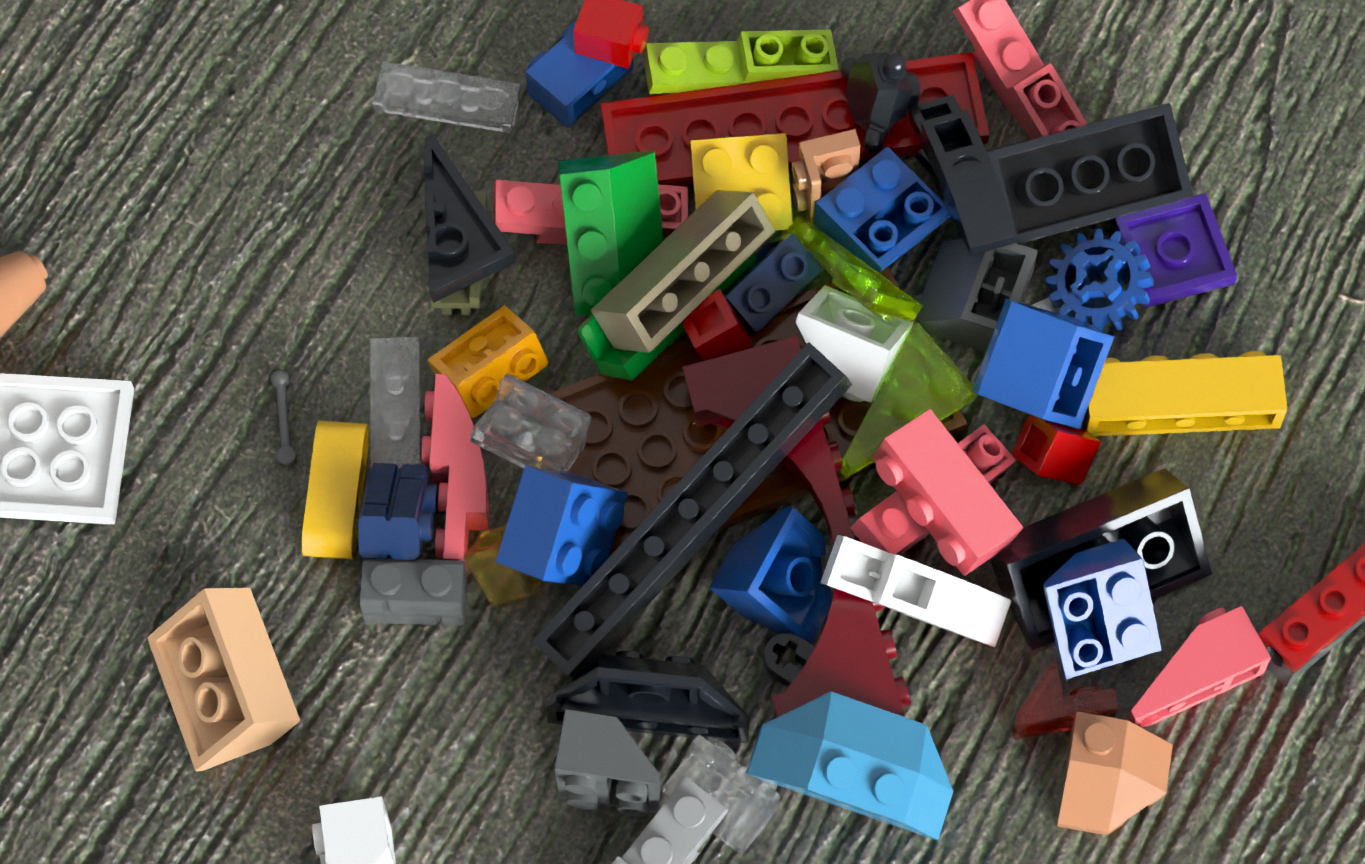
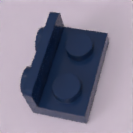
M793 233L772 238L755 254L757 259L723 292L735 313L752 332L760 331L821 272V266Z

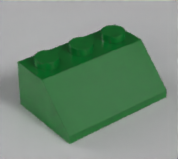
M654 150L558 160L575 316L593 314L591 309L664 241Z

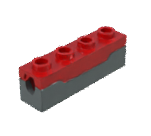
M1365 543L1260 631L1259 637L1271 657L1267 668L1285 687H1288L1365 621ZM1275 650L1283 657V659L1279 657Z

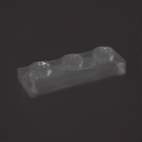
M383 61L373 98L374 111L512 133L521 95L520 83Z
M419 337L370 338L371 467L373 463H395L398 468H401L403 464H421Z

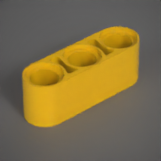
M322 420L317 422L302 531L303 556L351 560L355 558L358 541V516L363 499L369 450V425L366 423Z

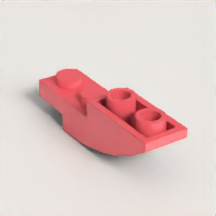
M969 0L952 11L976 50L973 52L976 64L1005 107L1031 139L1087 124L1051 63L1043 64L1006 0Z
M495 180L493 186L492 220L500 232L535 234L536 243L567 245L560 185ZM658 185L663 239L667 238L688 218V187Z
M436 374L435 390L426 391L425 420H432L431 436H423L422 465L430 466L433 483H440L438 509L439 512H446L445 529L436 530L435 556L443 560L464 561L467 573L469 531L489 530L487 480L478 436L470 414L447 375Z
M985 424L958 443L989 484L1017 461ZM898 491L865 513L850 527L862 543L896 555L905 553L929 534L925 526L919 525L910 516L907 503Z

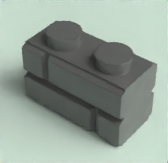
M363 558L360 607L365 623L436 625L438 622H442L443 625L465 626L468 578L464 561Z

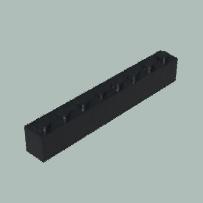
M808 342L539 632L532 642L567 676L572 678L601 657L852 386L847 376Z

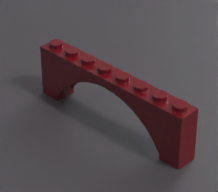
M794 336L683 366L698 427L713 424L728 430L801 351L798 337ZM828 411L781 462L799 478L814 498L824 516L834 546L837 535L859 542L861 540L856 535H853V531L850 528L849 518L857 516L850 487L840 489L836 471L844 470L837 441L827 443L823 425L831 423ZM834 588L828 618L814 651L801 672L785 692L772 696L777 717L831 691L904 717L903 708L911 706V701L904 677L894 678L889 662L890 659L898 657L890 628L880 630L876 612L884 610V606Z

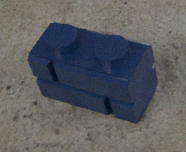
M373 463L372 467H370L358 516L359 554H361L362 558L386 559L387 555H391L392 559L416 560L420 555L422 541L432 540L433 514H437L438 484H429V469H427L426 465L403 464L401 468H398L395 463Z

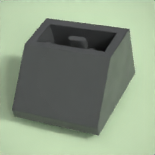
M963 239L942 241L914 315L920 330L986 352L1005 300L1010 299L1023 303L1033 276L1038 250L1014 243L970 255Z
M566 709L555 764L559 798L567 799L566 803L580 809H596L597 804L617 807L619 813L631 817H646L648 812L658 813L661 809L660 774L619 719L613 716Z

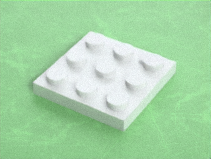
M0 373V518L115 525L134 395V387L131 381Z

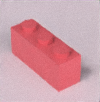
M931 409L886 437L872 457L882 480L889 486H894L907 503L908 512L913 520L919 525L926 527L936 540L939 552L945 561L952 566H956L963 576L1008 547L1024 528Z

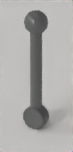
M278 369L271 374L270 378L271 384L276 387L281 448L278 449L276 456L280 465L290 467L297 461L296 452L290 444L286 386L289 383L290 377L286 371Z

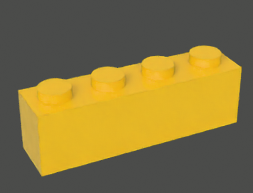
M1251 351L1243 353L1238 357L1218 358L1210 353L1197 354L1189 359L1169 360L1165 356H1149L1141 361L1120 362L1116 358H1106L1083 419L1084 429L1094 437L1278 429L1281 427L1287 412L1281 355L1266 356L1264 352Z

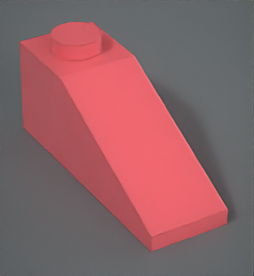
M1240 606L1229 612L1225 608H1218L1200 618L1198 621L1199 625L1133 707L1128 721L1143 729L1263 675L1271 657L1244 608Z

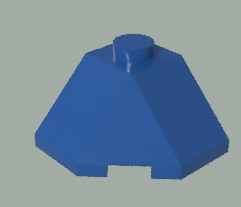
M785 507L731 546L709 588L740 615L779 634L792 633L812 643L832 603L830 586L821 583L822 568L820 556L826 555L824 535L794 507Z

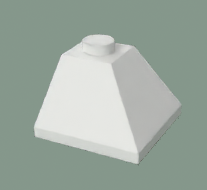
M826 285L798 313L796 324L806 344L810 342L842 371L852 383V386L842 396L852 401H868L870 403L884 388L914 321Z

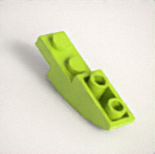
M831 29L741 31L737 41L646 43L642 52L649 94L679 93L839 70Z

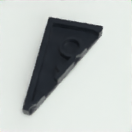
M431 135L425 138L423 160L429 293L431 300L435 303L514 264L515 252L435 136Z

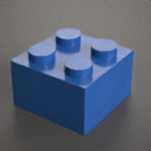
M525 465L496 563L543 581L583 586L609 558L616 530L621 525L624 517V504L628 492L581 475Z

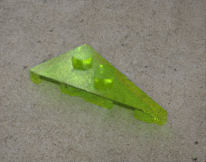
M798 215L793 224L789 226L787 232L789 234L793 233L807 251L834 277L832 282L837 287L853 295L866 309L885 321L892 322L894 317L910 322L914 321L923 305L804 217Z
M919 323L912 326L841 462L843 465L840 472L845 478L874 462L872 457L886 437L927 410L931 409L941 421L971 403L976 396V393L972 392L974 385Z

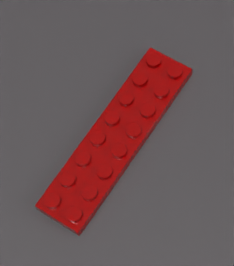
M973 53L906 61L907 73H914L920 84L918 104L954 95L960 109L968 110L983 144H988L989 130ZM840 70L600 103L608 155L654 150L658 185H693L690 140L786 133L789 171H792V162L798 161L799 142L853 129L856 130L860 143L859 161L871 160L887 146L897 156L916 154L922 146L909 122V113L907 111L906 116L891 127V132L886 134L883 148L875 153L867 151L863 146L865 131L853 121L845 96L848 79L841 74Z

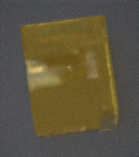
M507 525L483 532L464 556L487 599L494 606L530 596L542 582L540 579L496 563Z

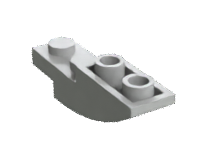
M686 776L623 857L618 856L612 864H691L700 854L697 850L729 810Z

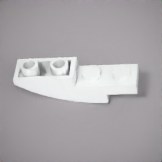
M841 535L836 537L821 583L904 613V615L991 647L996 646L1011 603L1010 599L987 589Z

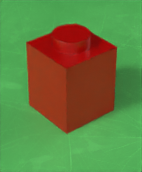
M585 0L573 30L575 54L629 69L635 52L642 54L648 39L649 26L643 25V6L624 0Z

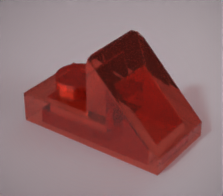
M1053 660L1017 712L1012 727L1013 739L1070 731L1077 712L1115 718L1118 704L1114 688L1100 691L1098 686H1084L1072 690L1069 696L1064 697L1056 661Z

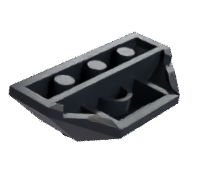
M618 651L615 653V656L602 655L546 698L547 723L563 724L565 710L567 709L617 717L625 729L631 732L738 743L749 742L750 718L705 665L695 664L693 659L684 656H669L665 661L645 659L643 654L634 651Z

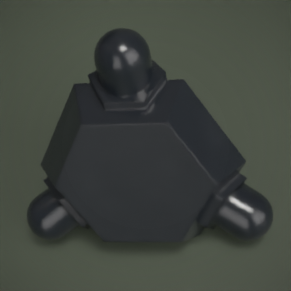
M898 53L863 54L858 59L846 58L840 65L841 74L848 79L845 96L852 119L865 131L863 146L872 153L878 152L883 148L886 134L891 132V127L906 116L908 107L917 105L919 102L920 84L918 78L914 73H907L906 61Z

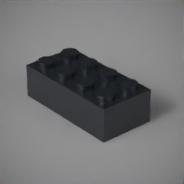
M1170 103L1152 106L986 151L1004 195L1017 234V244L1194 197Z

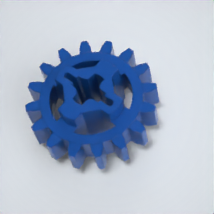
M1096 229L1094 240L1087 241L1082 233H1078V245L1072 248L1063 243L1060 247L1065 255L1064 259H1051L1049 262L1051 268L1057 274L1046 277L1048 288L1054 291L1048 296L1054 308H1060L1059 314L1079 319L1088 324L1091 323L1102 331L1105 330V324L1111 322L1118 331L1122 330L1121 318L1127 315L1129 318L1137 320L1139 315L1134 307L1136 303L1149 304L1150 302L1147 292L1142 289L1154 286L1151 274L1145 272L1151 267L1145 254L1139 255L1141 250L1135 240L1124 245L1125 240L1119 231H1116L1110 240L1105 238L1102 229ZM1130 270V282L1125 292L1123 290V282L1129 277L1127 271ZM1073 272H1075L1076 281L1070 286L1072 292L1069 293L1070 279ZM1096 279H1099L1100 281H1103V282H1105V283H1103V284L1101 285L1100 283L1096 282L1095 280H1096Z

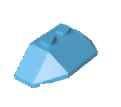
M832 691L762 724L745 773L934 840L939 839L953 794L952 786L927 725Z

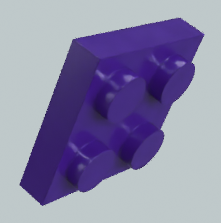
M1206 193L1114 218L1115 232H1121L1125 240L1124 245L1135 240L1141 250L1139 255L1145 254L1151 266L1145 272L1151 274L1154 286L1142 288L1147 292L1150 299L1149 304H1142L1143 308L1235 284L1237 273Z

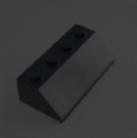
M1165 468L1025 526L1008 547L990 558L998 586L1003 596L1011 600L1009 608L1032 650L1055 641L1043 584L1077 552L1125 539L1143 558L1151 600L1212 574L1190 489Z

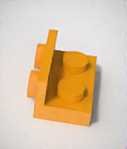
M505 305L427 359L435 375H447L472 418L477 417L546 368L549 363L535 331Z

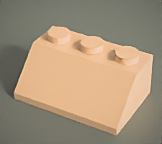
M204 588L147 637L195 771L207 770L269 746L300 722L250 588Z

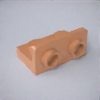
M855 129L799 142L798 161L792 162L795 183L791 184V193L796 211H805L809 226L814 225L816 202L859 169L860 143Z

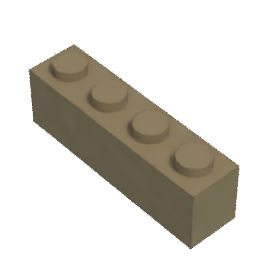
M724 190L714 192L591 309L614 349L650 353L775 232L753 192Z

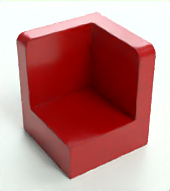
M720 289L710 294L682 321L695 350L703 361L754 348L742 322Z
M1029 414L1011 455L1039 476L1080 485L1088 472L1101 441L1082 427L1079 429Z

